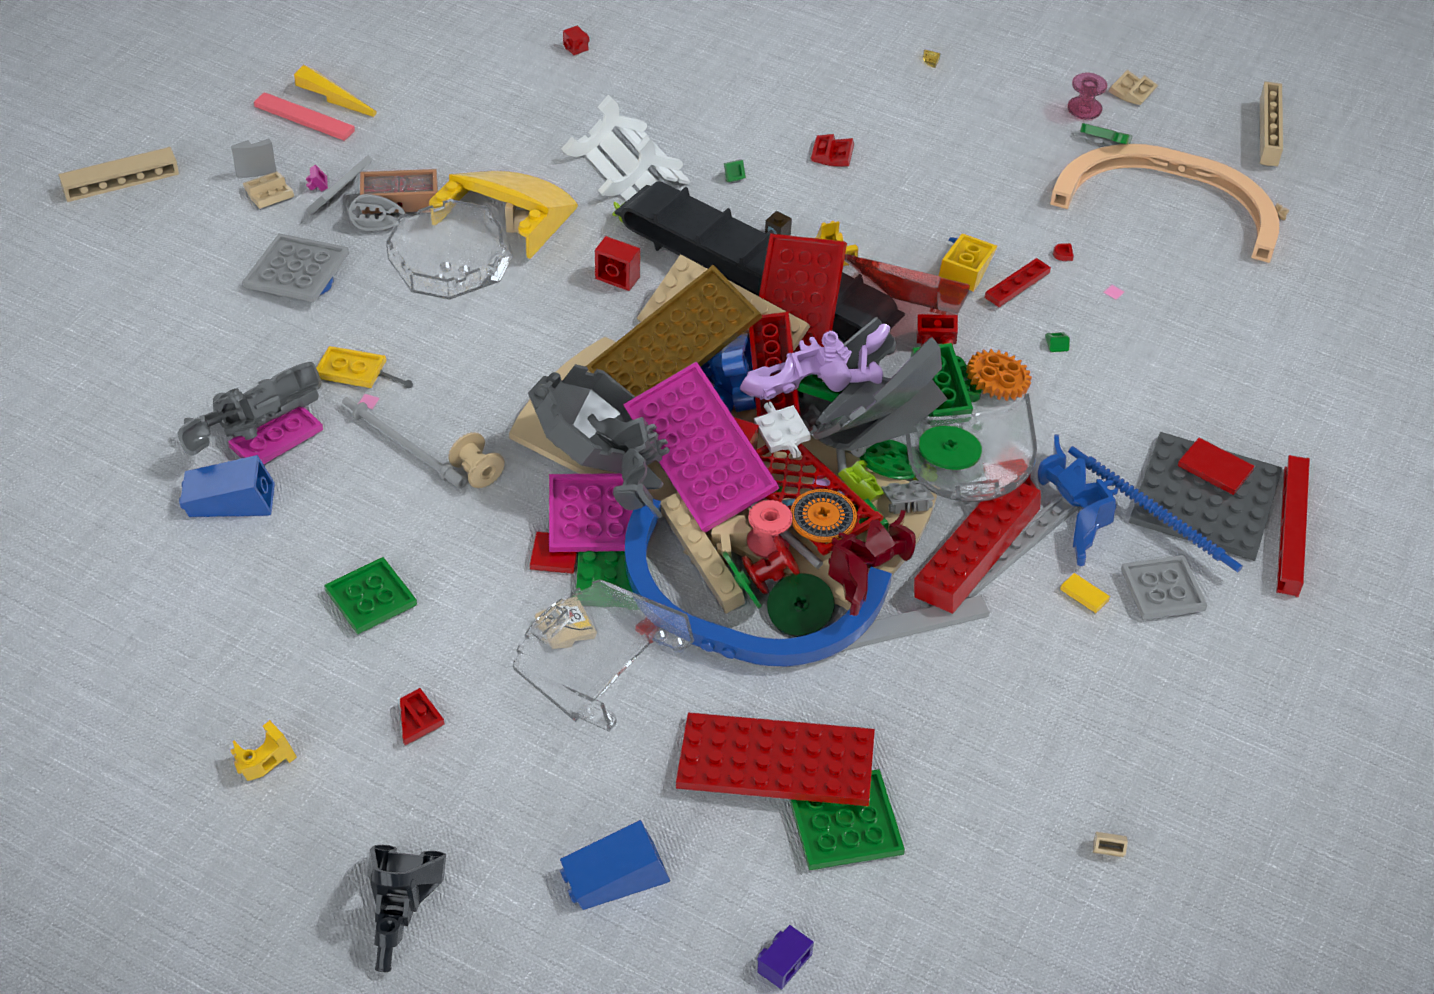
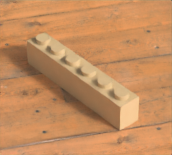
M1264 81L1260 95V164L1278 167L1283 151L1282 84Z
M171 147L58 175L67 202L179 175L173 151Z
M676 492L661 500L663 516L725 614L745 604L743 591L705 532H702L679 493Z

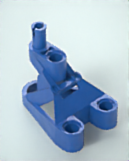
M746 333L738 336L701 366L702 371L708 380L715 384V387L722 388L732 395L736 412L756 409V398L740 390L741 384L748 372L753 370L750 334Z

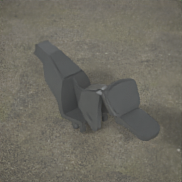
M592 413L588 416L587 420L594 427L599 438L614 449L625 451L622 459L623 486L613 488V495L616 501L626 510H635L647 506L660 519L663 515L653 504V496L647 489H660L663 486V482L647 465L655 460L659 463L662 460V456L669 453L668 447L661 449L663 445L668 444V441L666 439L659 440V435L653 431L657 429L656 425H648L643 417L626 423L611 417L599 421Z

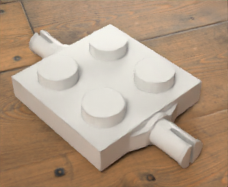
M769 402V405L766 403L764 408L768 414L754 418V423L759 425V433L769 451L774 453L779 450H789L793 458H796V455L799 457L801 452L797 446L800 443L811 440V436L794 405L776 410L772 402Z

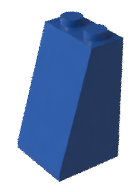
M258 455L185 471L184 480L181 483L182 493L179 498V504L189 517L269 516L272 514L275 482Z
M641 820L560 859L563 866L560 869L561 876L564 882H569L571 889L568 890L572 902L574 904L578 902L583 910L671 881L657 848Z

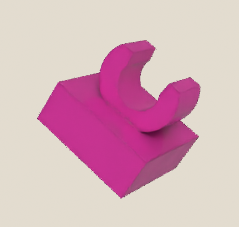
M317 165L310 167V175L306 177L309 183L306 186L310 190H314L316 187L321 191L328 188L326 174Z

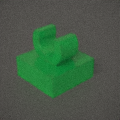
M742 159L724 163L727 182L746 178Z

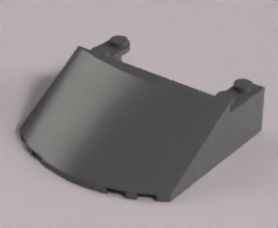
M875 317L844 343V347H847L852 352L846 363L848 369H858L859 351L862 345H866L867 336L876 331L882 324L878 317ZM888 333L886 340L877 351L867 355L866 367L871 362H876L879 365L880 360L886 355H891L895 352L896 340L890 333ZM931 379L914 397L889 415L817 440L836 449L851 451L918 431L914 426L945 402L947 398ZM798 391L801 419L810 432L813 425L816 428L818 427L815 420L831 401Z

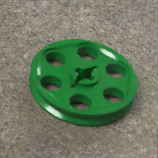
M890 439L872 445L866 449L865 454L859 457L860 460H864L867 463L866 467L871 471L888 478L900 480L912 479L918 476L923 464L921 456L914 449Z

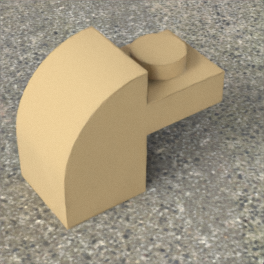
M745 515L732 516L712 528L711 543L714 548L716 547V551L721 556L725 565H729L722 552L726 550L731 558L732 546H746L747 529Z

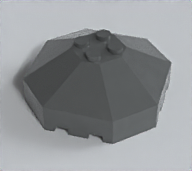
M577 364L572 367L563 380H561L560 374L552 372L549 376H543L528 392V395L546 438L581 466L622 474V459L625 451L614 449L600 439L587 418L593 413L599 421L609 417L625 423L632 421L623 404L632 400L635 396L606 372L597 369L594 373H589L586 366Z

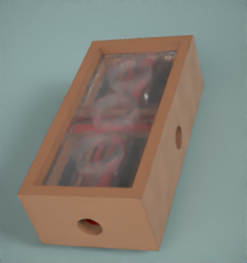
M436 169L360 172V195L374 194L385 197L398 204L405 212H430L429 200L438 192ZM370 207L362 210L363 214L383 213L379 211V208H375V211H370ZM395 209L393 213H399V210Z

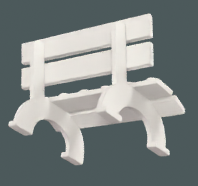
M607 95L598 106L603 112L604 117L603 121L600 119L588 132L591 136L588 138L584 135L579 140L571 137L561 148L569 156L579 157L586 155L607 180L598 190L603 196L621 194L627 201L637 193L633 187L634 184L640 190L645 185L651 186L657 182V179L647 170L650 165L665 180L677 181L688 185L691 182L680 171L683 162L680 159L665 155L644 132L647 128V124L644 121L619 115V106L610 95ZM615 126L635 146L639 152V159L612 132ZM598 145L614 160L626 176H623L597 148Z

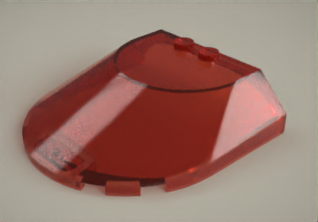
M845 254L844 261L893 299L929 307V312L946 315L947 312L958 314L969 293L970 285Z

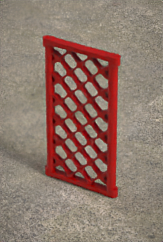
M800 443L797 446L802 455L801 460L789 459V450L777 451L787 453L786 458H775L773 456L774 453L770 457L763 456L770 452L767 445L755 450L762 461L770 462V467L767 469L771 474H781L784 476L782 481L775 480L778 486L783 487L782 492L771 493L765 497L767 500L782 503L784 498L796 500L801 495L800 489L802 488L841 491L844 496L859 508L856 512L857 523L850 533L856 534V536L869 529L871 520H879L881 522L884 519L882 514L874 511L803 444ZM784 463L785 469H773L772 464ZM789 464L799 465L801 469L800 471H790L787 469V466ZM813 465L816 468L814 473L802 471L803 466ZM786 476H798L799 482H787ZM801 478H814L815 481L814 484H805L801 482ZM827 478L830 481L828 486L816 484L817 479ZM785 487H795L798 489V492L796 494L785 493L784 489ZM860 518H870L865 522L859 524ZM810 540L823 556L829 554L834 546L832 542L826 544L825 542Z

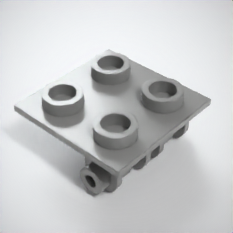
M913 480L907 484L890 483L888 486L881 487L892 503L889 504L890 513L900 514L901 510H906L907 513H910V502L913 512H916V510L927 511L933 507L932 500H934V496L921 481Z

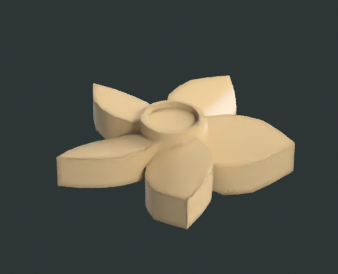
M1277 203L1275 208L1278 217L1281 220H1286L1289 209Z

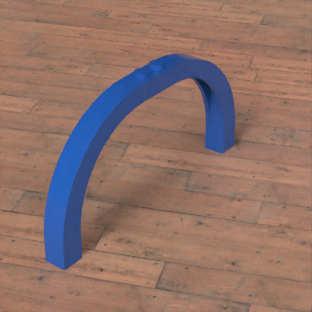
M653 499V504L661 512V501ZM647 506L633 510L625 535V562L629 584L639 604L649 617L664 630L687 643L701 647L707 652L713 651L722 654L726 658H735L752 664L781 667L797 666L828 658L844 650L859 639L872 625L883 606L891 585L892 573L870 567L866 602L864 601L857 616L850 615L849 609L846 614L830 626L806 636L787 639L757 637L692 616L665 597L654 582L646 560L648 543L658 521V518Z

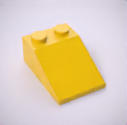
M962 233L942 259L938 279L945 283L962 287L964 290L974 292L992 260L997 245Z

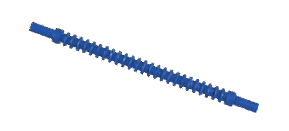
M1074 446L1069 449L1068 453L1076 459H1085L1086 469H1092V473L1101 476L1102 480H1112V486L1120 489V493L1125 492V496H1130V500L1134 499V503L1139 502V506H1144V510L1149 509V513H1154V517L1159 516L1158 520L1163 519V523H1168V527L1173 526V530H1178V534L1183 533V537H1188V541L1193 540L1194 545L1198 544V548L1202 547L1204 552L1208 551L1207 554H1212L1213 559L1222 561L1237 573L1242 569L1243 565L1228 556L1226 550L1221 547L1217 548V544L1212 545V541H1207V537H1202L1201 533L1197 534V530H1192V526L1187 527V523H1182V519L1177 520V516H1173L1171 512L1168 513L1167 509L1163 510V506H1158V502L1153 503V499H1148L1147 495L1143 496V492L1139 493V489H1134L1133 485L1129 486V482H1125L1123 478L1120 479L1119 475L1115 476V472L1110 473V469H1106L1105 465L1101 466V462H1097L1094 457H1088Z

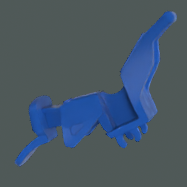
M1054 434L1053 455H1050L1040 463L1038 481L1042 486L1052 482L1056 485L1060 494L1072 506H1081L1083 508L1077 513L1073 547L1075 549L1077 565L1085 566V550L1093 545L1097 530L1114 522L1116 510L1114 495L1118 493V488L1113 490L1107 488L1113 485L1112 480L1103 482L1102 479H1096V483L1086 484L1085 459L1077 458L1066 468V455L1060 447L1059 434Z

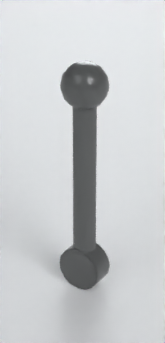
M382 369L380 370V374L378 376L382 375L391 380L404 384L406 388L413 387V383L411 380L405 381L383 372Z

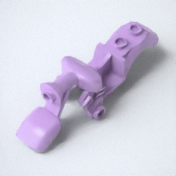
M881 324L876 331L867 336L866 345H862L859 351L858 369H848L846 363L852 352L847 347H844V344L838 339V335L835 332L829 331L822 338L824 347L819 346L814 337H810L811 345L806 346L803 340L799 342L801 351L787 354L786 362L769 368L764 366L749 371L741 384L740 390L750 396L760 398V400H770L782 392L790 393L796 390L801 380L810 374H817L818 378H822L828 388L835 392L842 391L849 383L871 381L880 384L883 377L882 368L876 362H871L866 367L867 355L872 354L882 346L888 336L890 326Z

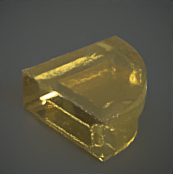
M924 50L923 60L927 65L936 68L941 53Z

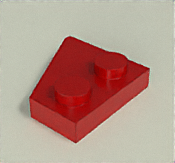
M421 688L400 698L404 745L445 725L444 718Z

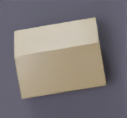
M1096 832L1093 840V853L1124 857L1128 843L1127 836ZM1099 843L1120 846L1121 849L1099 846Z

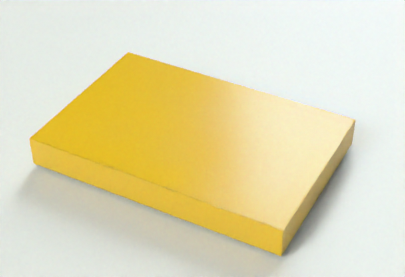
M329 346L316 369L322 380L372 388L380 374V370L386 363V356Z

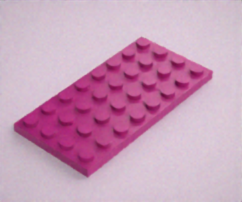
M697 362L623 404L632 420L643 417L648 425H656L657 429L653 431L657 432L659 440L666 439L668 441V444L663 445L661 449L668 447L670 451L662 456V460L659 463L702 532L709 531L779 489L771 473Z

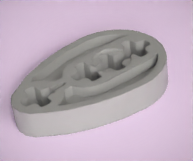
M361 194L352 201L349 208V217L351 222L361 230L378 231L393 227L402 222L405 218V211L398 204L385 197L374 194ZM356 206H359L360 210L370 207V211H375V208H379L383 215L375 218L374 214H370L367 218L365 214L361 213L359 217H356L352 210H355ZM395 209H398L402 216L395 220L394 216L386 213H393Z

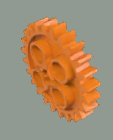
M984 349L982 353L977 351L976 355H972L971 359H969L966 373H968L967 378L972 379L970 384H977L976 390L982 389V394L989 393L990 398L995 395L998 400L1001 397H1004L1006 401H1008L1009 397L1013 400L1016 397L1021 398L1023 394L1027 393L1032 379L1029 376L1030 371L1026 370L1027 365H1021L1022 360L1016 361L1015 355L1009 357L1008 352L1001 354L1000 350L997 353H994L992 349L989 350V353Z

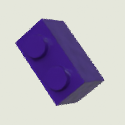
M791 925L784 931L780 930L774 937L773 944L768 949L764 948L757 957V973L781 990L813 954L814 941Z

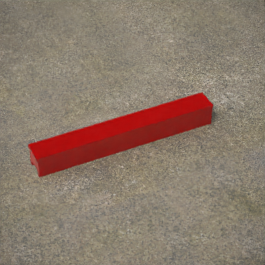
M1289 455L1287 467H1284L1276 592L1299 597L1304 584L1310 458Z

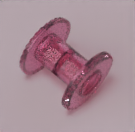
M1090 72L1076 75L1072 80V87L1079 93V96L1069 100L1067 105L1069 113L1074 115V117L1084 120L1099 117L1103 107L1095 97L1107 90V81L1100 75Z

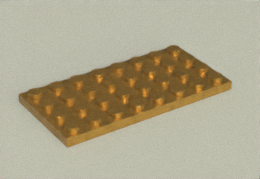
M712 265L586 365L590 373H594L597 369L606 372L637 397L695 362L701 367L760 320L762 315Z

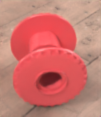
M763 500L752 506L749 511L748 520L753 529H751L747 536V545L750 551L756 554V556L767 559V555L777 550L773 538L776 536L789 549L790 544L779 534L785 532L792 524L790 509L782 502L774 500Z

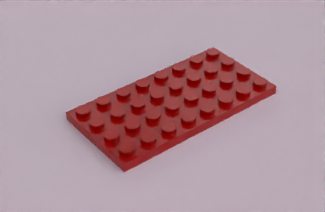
M688 712L676 778V789L869 806L875 729Z

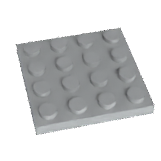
M278 233L242 283L244 288L315 302L348 256L349 249L345 246Z

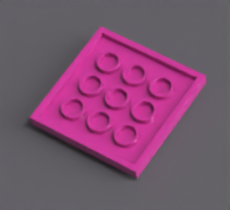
M621 473L549 474V552L625 551V535L633 510L624 509L613 495L614 487L623 486L624 481Z

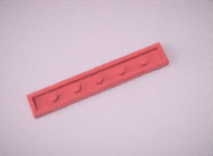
M265 92L254 101V107L343 141L355 131V127L351 124Z

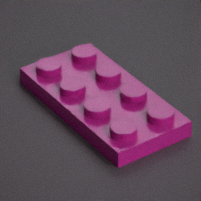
M298 407L257 428L256 437L245 440L243 436H236L228 441V445L241 459L258 455L262 463L266 464L322 431L323 424L306 408Z

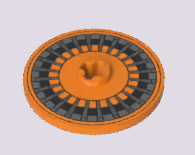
M816 489L805 492L791 506L793 527L800 535L812 541L832 542L833 537L841 540L838 537V533L843 532L849 535L856 525L857 513L853 503L843 494L833 490Z

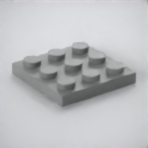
M1185 555L1122 564L1121 571L1142 620L1206 611L1207 603Z

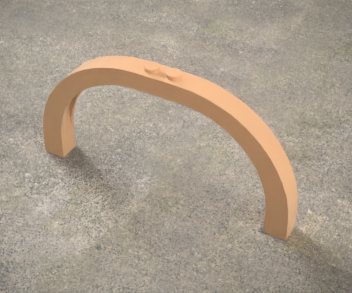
M1119 144L1089 151L1069 163L1061 172L1054 186L1050 205L1068 209L1077 189L1086 180L1099 173L1119 168L1154 169L1210 184L1237 199L1248 210L1256 225L1257 240L1251 258L1270 263L1279 234V218L1273 202L1265 191L1249 177L1220 162L1160 146Z

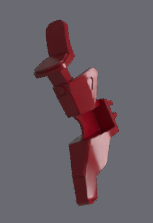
M906 510L900 511L897 520L890 524L888 532L879 520H871L866 542L855 539L856 534L847 535L843 532L838 533V537L842 540H838L835 537L832 538L834 546L831 558L828 560L830 565L828 576L843 586L845 600L851 603L850 615L857 616L864 601L866 602L868 568H875L891 560L895 555H899L904 561L912 558L916 546V536L912 530L903 525Z

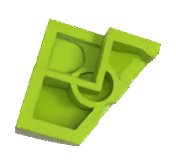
M864 460L857 461L852 467L844 468L838 473L845 484L862 500L869 499L873 503L884 494L874 475L864 469L867 465Z

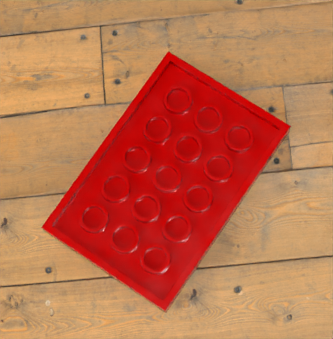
M770 233L759 297L786 312L789 311L790 314L809 324L810 328L802 338L806 346L811 345L809 339L814 337L818 345L824 347L822 344L823 335L826 332L832 331L847 243L845 241ZM799 344L794 350V353L801 351Z

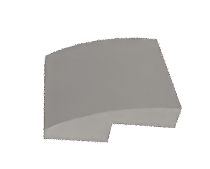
M270 139L253 144L247 140L231 145L237 177H258L276 172L273 146Z

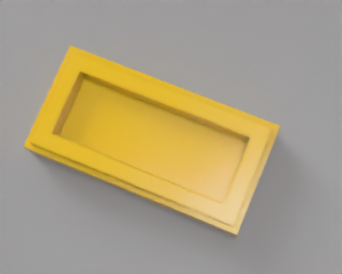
M1073 573L1060 588L1061 591L1094 613H1097L1110 599L1108 594L1076 573Z

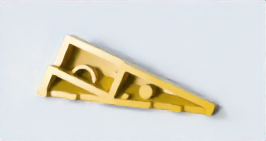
M303 64L294 73L295 86L325 95L329 103L372 117L377 114L376 110L311 67Z

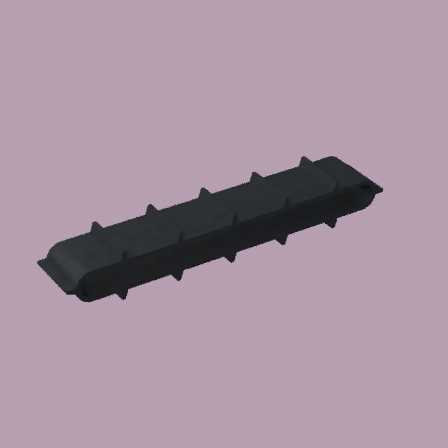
M657 181L651 186L645 185L614 211V214L621 217L624 225L630 231L652 241L656 251L663 247L679 256L681 254L707 269L714 265L727 280L759 297L770 233L774 234L773 230L765 234L732 217L729 208L722 212L690 196L687 187L680 191L661 181ZM842 272L832 331L838 335V338L846 342L875 317H878L882 324L889 325L891 330L905 316L904 312L898 310L896 302L889 295L865 284L861 274L853 278Z

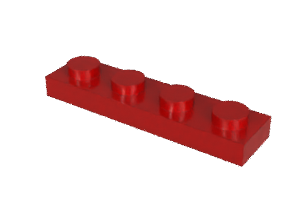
M1035 258L987 290L984 298L997 307H1001L1048 275L1051 267Z

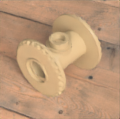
M470 432L453 443L448 459L452 466L456 468L463 467L468 473L469 484L479 489L489 486L500 477L504 470L505 461L499 453L483 454L482 451L485 446L484 437L480 433Z

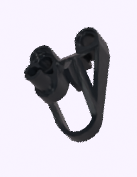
M383 844L374 845L370 848L367 874L376 904L374 945L378 946L376 971H391L393 947H396L403 939L404 926L408 927L413 912H417L420 903L444 880L446 853L440 851H423L420 855L398 853L397 847ZM387 894L408 896V898L389 896ZM390 905L404 907L403 911L395 909L386 910L387 906Z

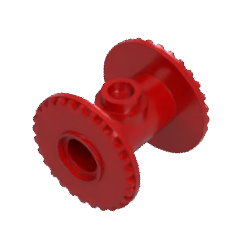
M778 536L773 538L777 550L767 555V560L762 558L758 562L753 563L746 555L742 558L747 573L763 594L769 593L765 581L768 579L778 581L785 575L783 571L787 567L795 575L800 573L793 555Z

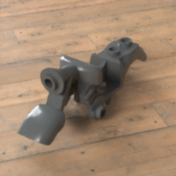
M305 362L288 368L271 379L259 381V385L244 394L238 388L229 390L226 393L216 394L213 398V412L201 415L195 419H184V425L177 432L184 452L189 456H193L208 447L210 444L208 436L211 435L210 426L220 423L225 428L224 431L227 437L237 435L245 437V440H249L257 436V428L298 407L303 408L318 400L319 394L317 390L321 387V379L313 362Z

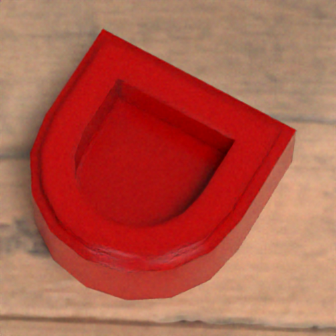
M1071 243L1055 245L1053 250L1054 258L1060 261H1073L1074 254Z

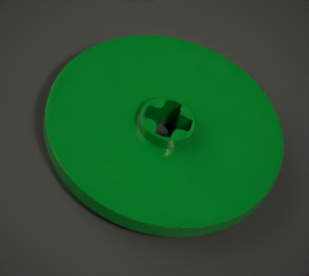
M955 426L932 427L921 435L918 444L921 455L928 462L949 470L970 468L980 460L982 454V446L979 440L972 433Z
M725 550L722 554L735 573L734 579L741 589L744 588L754 604L760 609L762 605L749 587L751 582L743 570H738Z

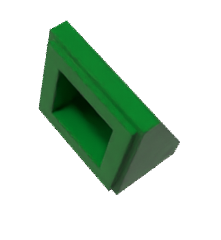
M1064 332L1045 334L1050 352L1069 351L1070 337Z

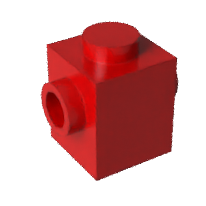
M578 25L563 30V45L566 50H569L573 55L589 50V36Z

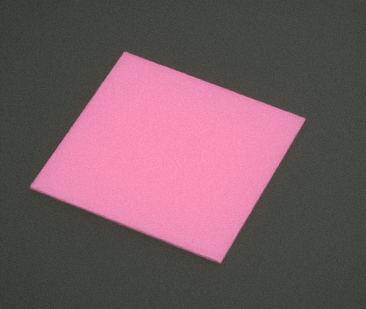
M1111 285L1103 293L1117 299L1124 291Z
M364 394L359 403L364 402L368 408L373 409L380 398Z

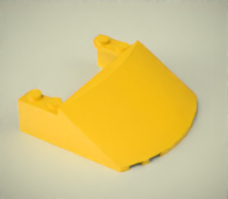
M479 171L449 174V181L429 200L432 225H436L470 190L530 210L529 215L518 226V233L526 237V256L529 259L536 254L578 208L576 201L558 186L538 177L510 171Z

